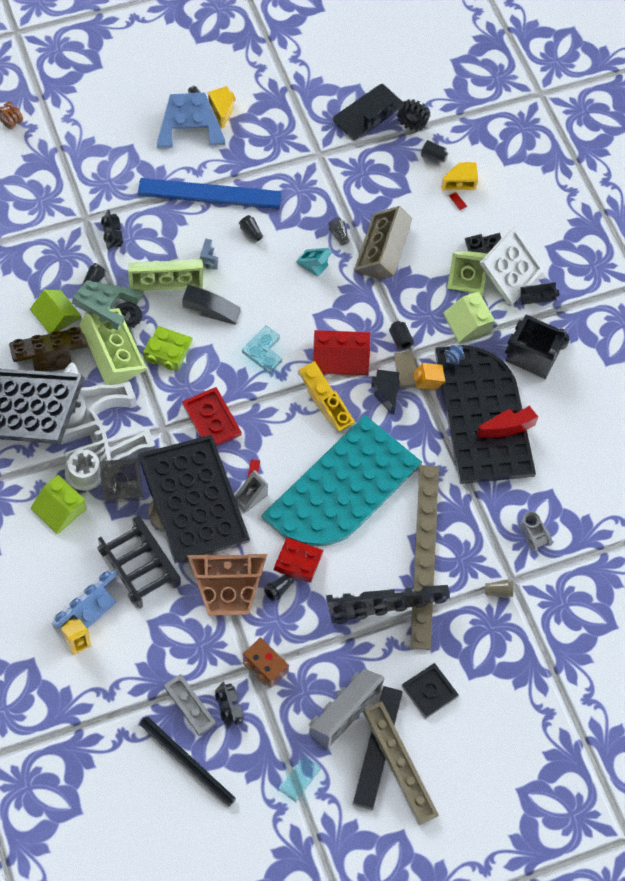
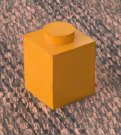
M422 363L414 371V380L416 381L417 388L437 390L445 382L443 366Z

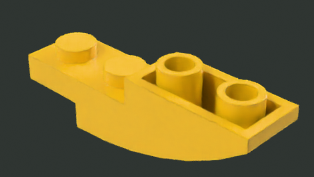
M315 361L298 370L300 377L307 386L306 391L338 432L355 423L336 390H332Z

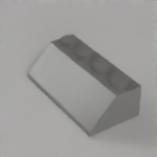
M366 669L360 674L356 672L350 679L351 684L347 688L342 687L336 695L338 698L333 703L331 701L328 702L323 708L324 713L320 717H314L310 722L309 735L328 750L381 692L385 678Z

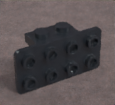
M379 84L333 116V122L349 137L357 140L397 112L403 101L384 84Z

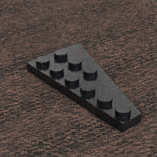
M448 585L426 586L421 588L420 591L405 588L400 593H395L394 589L368 591L361 593L359 596L344 593L341 598H333V595H326L331 621L336 624H343L351 619L363 620L370 615L382 616L390 611L402 612L414 606L421 608L433 602L440 604L450 599Z

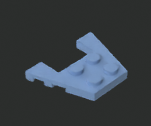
M205 92L170 94L157 141V148L173 147L172 129L208 128L209 145L225 144V138Z

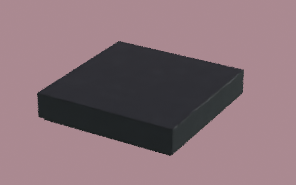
M435 663L401 686L425 719L459 697L457 691Z

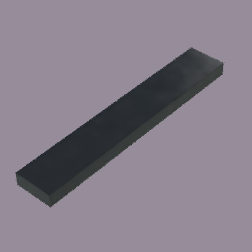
M383 686L379 702H383L395 725L403 691ZM372 731L352 804L370 810L374 808L386 760Z

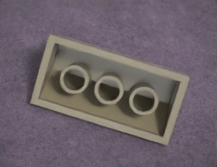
M401 206L373 213L354 268L356 273L378 279L394 276L413 220Z

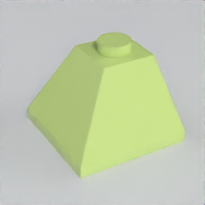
M471 251L453 252L447 289L468 292L479 291L483 293L487 273L480 265V262L487 254Z

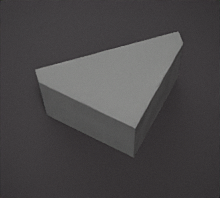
M253 471L235 495L237 505L245 513L248 512L268 495V483L256 471Z

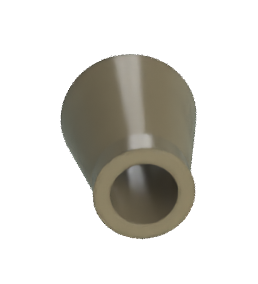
M507 579L485 583V595L505 599L513 597V581H508Z

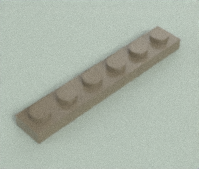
M381 701L365 708L362 712L418 825L420 826L438 817L439 814L383 702Z

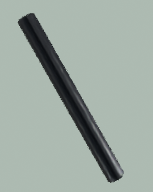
M147 716L140 721L139 725L226 806H231L235 802L236 797Z

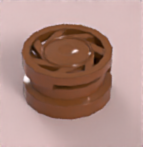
M7 101L4 107H0V121L8 129L12 130L16 127V124H20L23 121V116L17 106L13 107V103Z

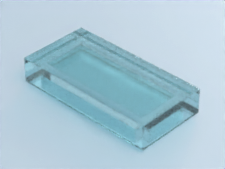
M304 755L279 787V790L296 802L319 773L321 767Z

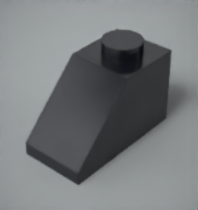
M377 369V374L372 376L371 387H374V396L390 414H394L400 372Z

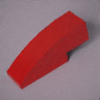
M530 405L515 414L509 408L480 425L476 435L478 438L514 435L535 426L539 416Z

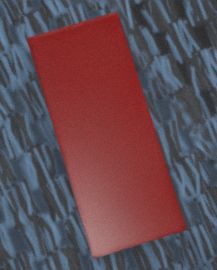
M457 192L449 195L459 210L467 207Z
M251 459L248 477L253 471L258 473L261 460Z

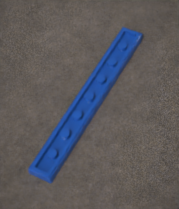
M140 178L138 196L272 209H280L281 191L149 178Z

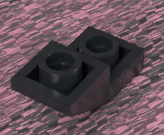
M499 232L483 237L481 233L465 238L468 252L488 254L501 240V234Z

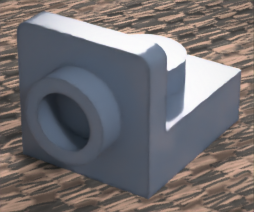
M206 238L200 254V260H202L204 268L217 270L218 257L213 256L215 248L212 247V240Z

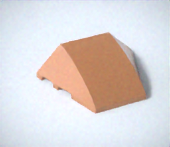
M268 554L187 555L208 616L249 615Z

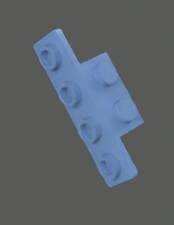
M108 570L103 572L98 577L100 580L96 584H90L86 587L84 594L80 598L76 597L69 603L70 607L65 612L60 611L54 617L55 621L51 625L59 628L73 615L76 620L80 619L88 629L116 603L104 586L117 576L118 573Z

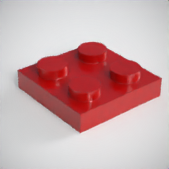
M286 538L273 571L311 583L324 550Z

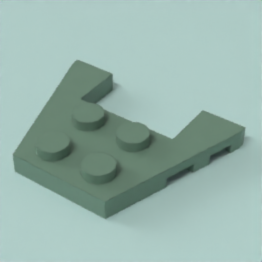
M86 280L73 296L72 304L89 314L93 312L99 316L100 321L103 323L108 321L112 324L113 329L118 330L124 323L125 316L109 310L119 298L138 304L143 297L144 291Z

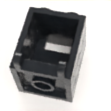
M526 314L523 320L519 319L514 334H511L508 340V346L505 350L507 354L505 361L546 379L561 350L567 332L563 328L558 329Z

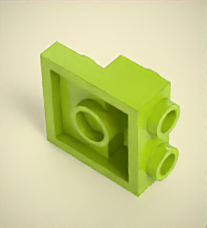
M158 326L143 351L144 359L151 364L162 365L168 370L179 371L193 342V338Z

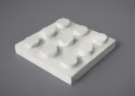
M516 227L510 228L480 262V265L508 305L514 304L521 296L520 287L530 286L544 270Z

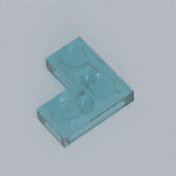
M265 325L242 348V353L271 374L282 363V358L271 350L280 340V335Z

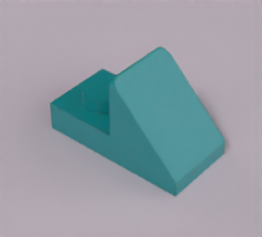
M329 248L306 249L296 263L316 276H320L328 267L327 261L332 252Z

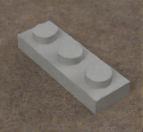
M181 674L164 685V689L198 736H201L216 725V721Z

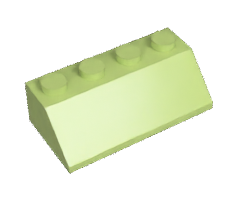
M202 260L136 261L128 263L129 285L132 289L142 291L186 289L188 284L203 288Z
M119 308L109 310L122 315ZM93 312L92 314L85 313L79 326L85 335L88 347L105 385L124 383L146 371L145 363L125 320L121 327L115 330L112 328L111 323L108 321L103 323L99 320V316Z

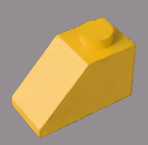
M227 86L208 92V101L221 128L226 126L236 101L234 93L230 92Z
M459 162L443 177L441 190H476L478 184L477 163Z
M80 619L70 620L61 627L62 636L73 655L91 646L89 631Z

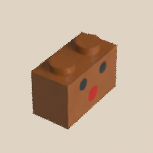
M261 637L243 653L244 666L249 671L253 670L257 674L258 680L263 685L267 684L270 688L289 672V664Z

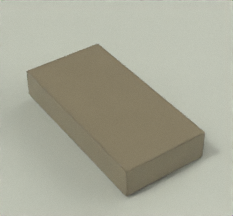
M413 351L394 353L396 372H400L399 388L417 387L414 380L416 367Z

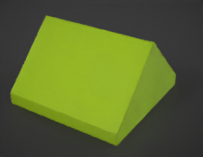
M43 290L30 308V311L49 334L53 331H61L82 318V315L61 290Z

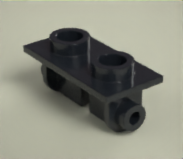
M108 209L101 218V226L104 230L103 240L106 242L107 250H109L111 245L121 247L123 243L122 232L115 231L121 229L119 216L115 213L110 214Z
M556 282L520 287L521 305L554 301L560 296L559 290L556 289Z
M222 682L215 689V699L219 703L220 716L225 724V728H228L233 722L235 725L242 724L244 716L240 704H232L239 701L235 687L232 686V683L225 685V682Z

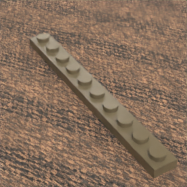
M419 466L413 590L420 591L421 588L426 586H434L439 466ZM428 603L421 608L412 607L410 649H431L433 603Z

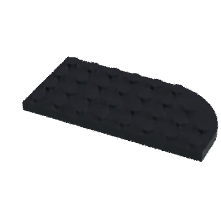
M459 345V347L463 348L465 358L463 360L459 359V364L454 365L447 363L444 355L445 350H450V346L435 348L436 362L438 365L443 366L445 382L441 385L459 484L535 477L536 471L527 430L514 435L496 438H478L476 435L480 425L509 408L514 414L522 410L517 381L509 367L496 355L469 345Z

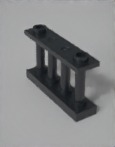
M140 515L132 519V530L106 544L103 538L99 537L97 549L102 557L106 556L113 569L118 573L119 578L129 592L127 595L132 604L136 603L140 609L143 607V596L166 583H171L175 589L181 585V577ZM135 536L142 539L141 546L118 559L111 552L112 549ZM145 552L151 553L153 556L152 561L128 575L125 574L121 567L122 565ZM154 568H161L163 571L162 577L136 591L131 583L133 580Z

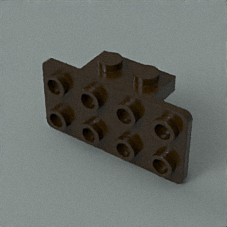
M71 327L65 331H53L46 335H34L27 339H15L9 343L13 362L32 359L34 371L45 372L66 369L72 363L70 350L87 347L85 335L80 327Z

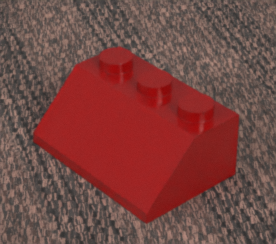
M314 330L313 362H316L322 374L369 375L370 332Z

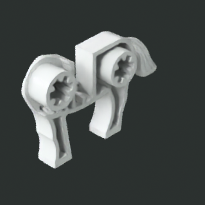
M70 363L62 372L79 374L74 363ZM130 382L81 388L60 445L89 435L93 443L65 452V479L71 487L83 491L95 489L115 470L138 459L139 453L156 449L149 429L113 447L108 445L105 430L97 414L112 407H136V397Z

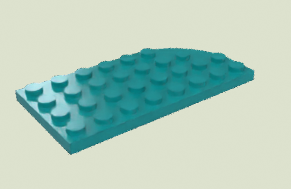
M364 415L261 515V518L284 538L310 546H327L341 542L350 537L422 465V461Z

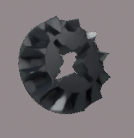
M124 302L115 307V309H120L123 316H126L129 311L131 317H129L128 321L124 318L128 328H135L137 324H140L142 310L138 305Z

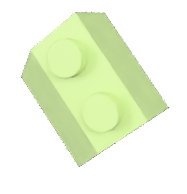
M479 291L463 296L443 312L458 343L492 332L495 322Z

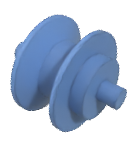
M451 345L450 350H445L444 352L447 363L458 365L459 359L463 360L465 358L461 346Z

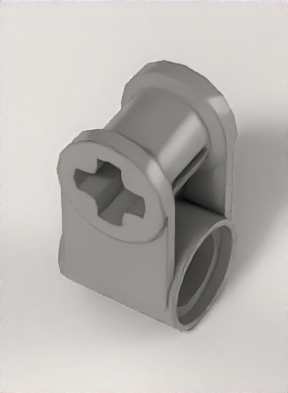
M533 511L525 513L520 522V530L526 538L530 549L536 551L538 547L552 544L551 535L545 528L540 516ZM526 521H531L534 525H528Z

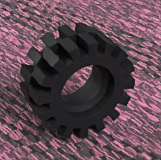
M415 99L403 101L397 113V120L401 121L400 124L405 125L406 129L409 127L411 131L413 129L415 131L423 130L431 116V112L428 111L429 108L425 107L424 103L420 104L421 101L419 100L415 102Z

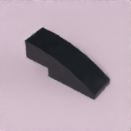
M189 284L182 299V306L184 308L199 311L200 316L236 325L241 308L231 301Z

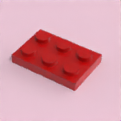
M217 387L182 401V405L199 437L212 435L216 446H219L242 436L239 426Z

